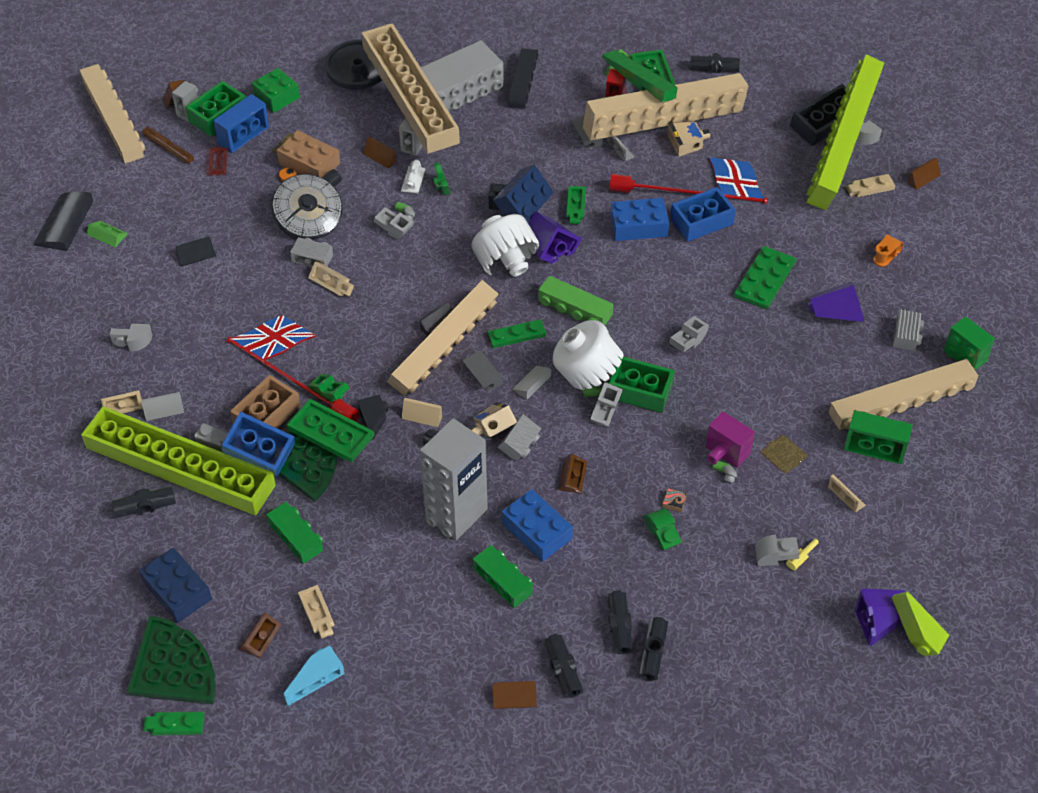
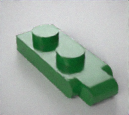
M569 186L566 218L570 219V224H580V220L584 219L586 187Z
M156 712L154 716L145 717L143 731H152V735H203L205 714L204 712Z

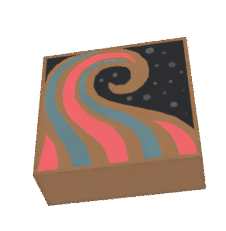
M668 488L662 507L682 513L687 493Z

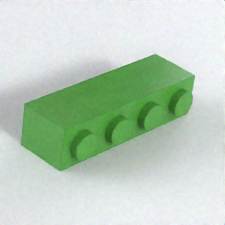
M549 276L538 290V301L543 305L554 307L560 313L565 312L576 320H596L606 325L613 315V303L552 276Z

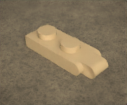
M886 174L853 181L846 189L850 196L857 195L860 197L894 190L895 184L890 175Z
M320 262L314 263L308 277L340 296L344 294L350 296L354 285L349 283V278Z
M318 585L298 592L314 633L319 632L321 639L333 635L331 627L335 625Z

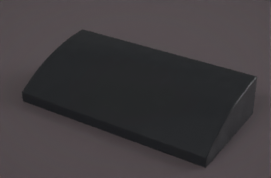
M74 191L61 194L34 242V246L68 251L93 203L91 192Z

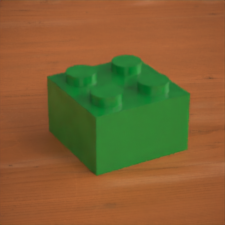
M279 68L252 82L254 96L263 101L266 107L273 113L300 98L298 84Z
M965 316L951 327L944 351L949 357L957 361L967 359L974 370H977L988 361L995 338Z

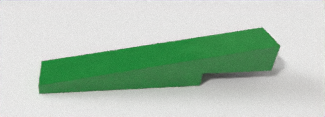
M617 50L602 54V58L640 91H649L662 103L676 99L678 87Z

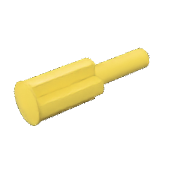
M813 539L803 550L800 548L798 550L799 559L788 560L786 565L795 571L809 557L807 554L819 543L818 540Z

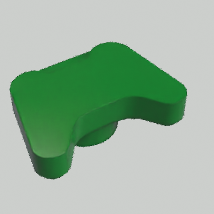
M440 162L435 163L433 166L437 177L433 178L436 189L437 191L442 190L445 196L449 195L448 183Z

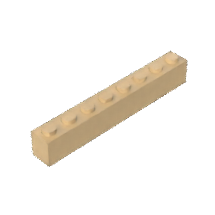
M99 64L79 70L82 81L124 163L143 158L145 146L142 141H139L140 138L137 130L133 131V123L131 120H128L129 117L126 110H122V102L120 99L117 100V93L113 89L110 80H106L105 70H101Z
M481 280L391 374L387 382L404 396L408 392L412 394L419 386L417 384L419 380L424 381L430 375L429 370L432 367L436 369L442 362L440 358L443 355L447 357L451 353L453 344L458 345L464 338L463 334L465 332L470 333L475 327L474 322L476 320L480 322L484 318L487 308L491 310L496 305L497 301L495 299L499 294Z
M965 359L831 402L829 415L839 430L845 428L849 430L854 410L887 417L894 412H904L912 406L920 407L925 402H935L946 395L953 396L962 390L969 391L975 387L979 375L969 361Z

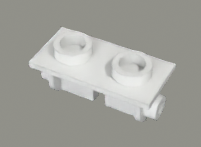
M419 160L412 161L411 166L408 167L401 192L419 193L425 173V168H421Z

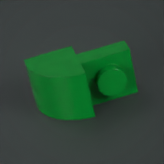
M320 374L308 385L311 390L330 402L341 399L349 389L346 382L335 381L332 375Z
M661 508L644 516L649 530L655 535L663 551L682 543L674 526L675 520L666 508Z

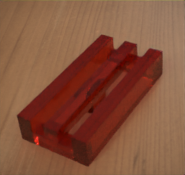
M227 147L210 148L209 176H213V174H216V176H219V174L226 175ZM221 152H224L223 167L220 169ZM214 153H217L216 169L213 170Z

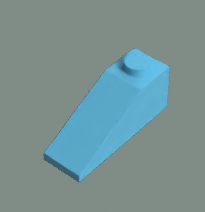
M331 646L317 650L308 659L284 692L287 706L344 674L343 664Z

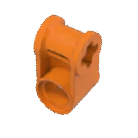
M888 234L885 235L875 248L874 264L880 267L887 266L897 256V253L901 252L904 243Z

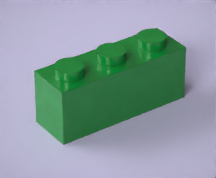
M286 501L266 514L270 527L302 564L323 551L322 537L311 530V525L306 519L302 520L295 506L291 507Z
M490 545L473 558V569L513 608L533 594L531 579L528 576H523L519 572L518 567L505 558L501 550H496Z

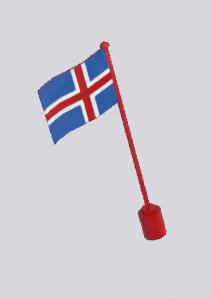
M708 157L714 170L716 184L726 198L767 203L768 200L763 197L757 184L755 171L749 162ZM611 174L609 191L630 193V190H634V187L690 194L702 193V191L636 184L635 180H632V176Z

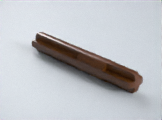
M146 126L143 129L146 137L185 163L190 164L194 161L192 154L151 127Z

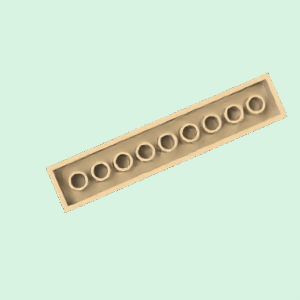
M393 23L362 32L363 49L427 154L459 144V127Z
M737 73L675 85L678 87L676 99L665 103L660 102L647 90L587 101L583 129L591 141L664 127L671 123L690 122L734 112L737 113L743 109L748 84L742 75Z

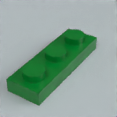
M540 319L488 331V337L492 348L546 337V331Z

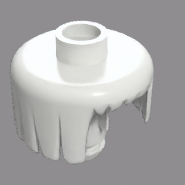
M511 214L504 217L496 215L487 219L482 224L483 229L476 234L472 241V249L485 272L492 276L489 265L493 264L492 257L495 260L500 257L506 269L510 270L509 274L514 277L528 270V263L524 262L525 257L531 258V253L535 254L536 249L538 250L539 242L526 219L519 214Z
M588 320L577 324L563 334L555 347L553 364L573 387L580 390H585V388L591 389V384L597 387L602 384V381H610L612 375L616 372L613 365L616 367L620 366L623 352L610 337L603 323L596 320Z

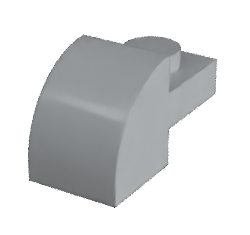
M870 120L866 123L863 122L856 143L863 145L876 143L880 139L882 129Z
M386 207L374 218V222L387 230V235L395 239L402 238L414 224V221L399 212L396 215Z
M694 316L683 324L682 330L670 337L669 343L683 353L691 347L694 349L704 339L709 325Z
M131 324L130 329L111 328L110 331L113 345L119 347L128 345L129 351L143 349L150 343L153 336L150 324Z
M604 383L590 421L608 427L623 389Z
M770 535L762 538L755 545L757 566L778 565V561L799 559L796 537L776 539V535Z

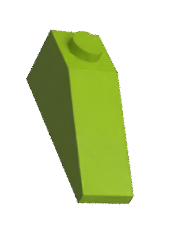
M908 591L893 595V602L910 643L923 656L939 654L949 634Z

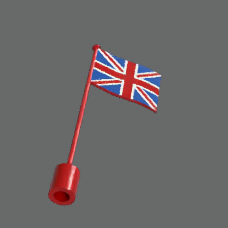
M282 315L268 320L249 332L234 338H227V343H232L330 406L329 409L355 422L358 420L360 412L342 399L330 402L266 361L269 358L284 353L303 341L316 337L310 331Z

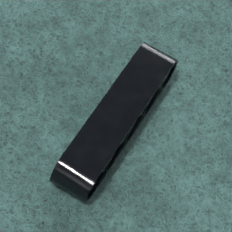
M521 48L509 96V107L526 108L525 104L528 102V93H530L531 82L534 77L533 71L536 69V60H538L537 49Z

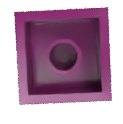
M722 411L708 427L706 448L711 452L707 454L706 459L709 463L716 465L722 458L738 468L751 454L755 431Z

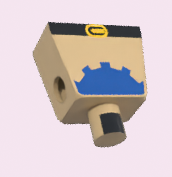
M696 122L671 123L668 125V137L678 157L702 149L703 140L710 138L709 129L700 130Z
M496 402L473 418L476 424L469 429L478 435L482 434L491 437L517 423V420L509 405Z

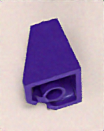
M537 211L534 212L528 223L539 242L538 250L536 249L537 256L551 264L558 261V257L564 254L567 256L573 254L582 240L580 236Z
M847 282L810 297L811 302H808L810 312H814L816 317L865 321L852 282Z
M860 590L855 613L869 646L874 645L902 624L892 597L895 594L906 592L905 590Z

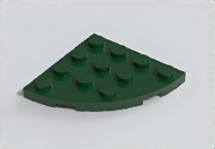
M287 430L286 433L294 436L295 445L284 463L279 476L316 502L332 481L337 466V455Z
M149 616L127 692L131 696L214 705L216 680L211 659L202 643L190 631L184 630L170 620Z

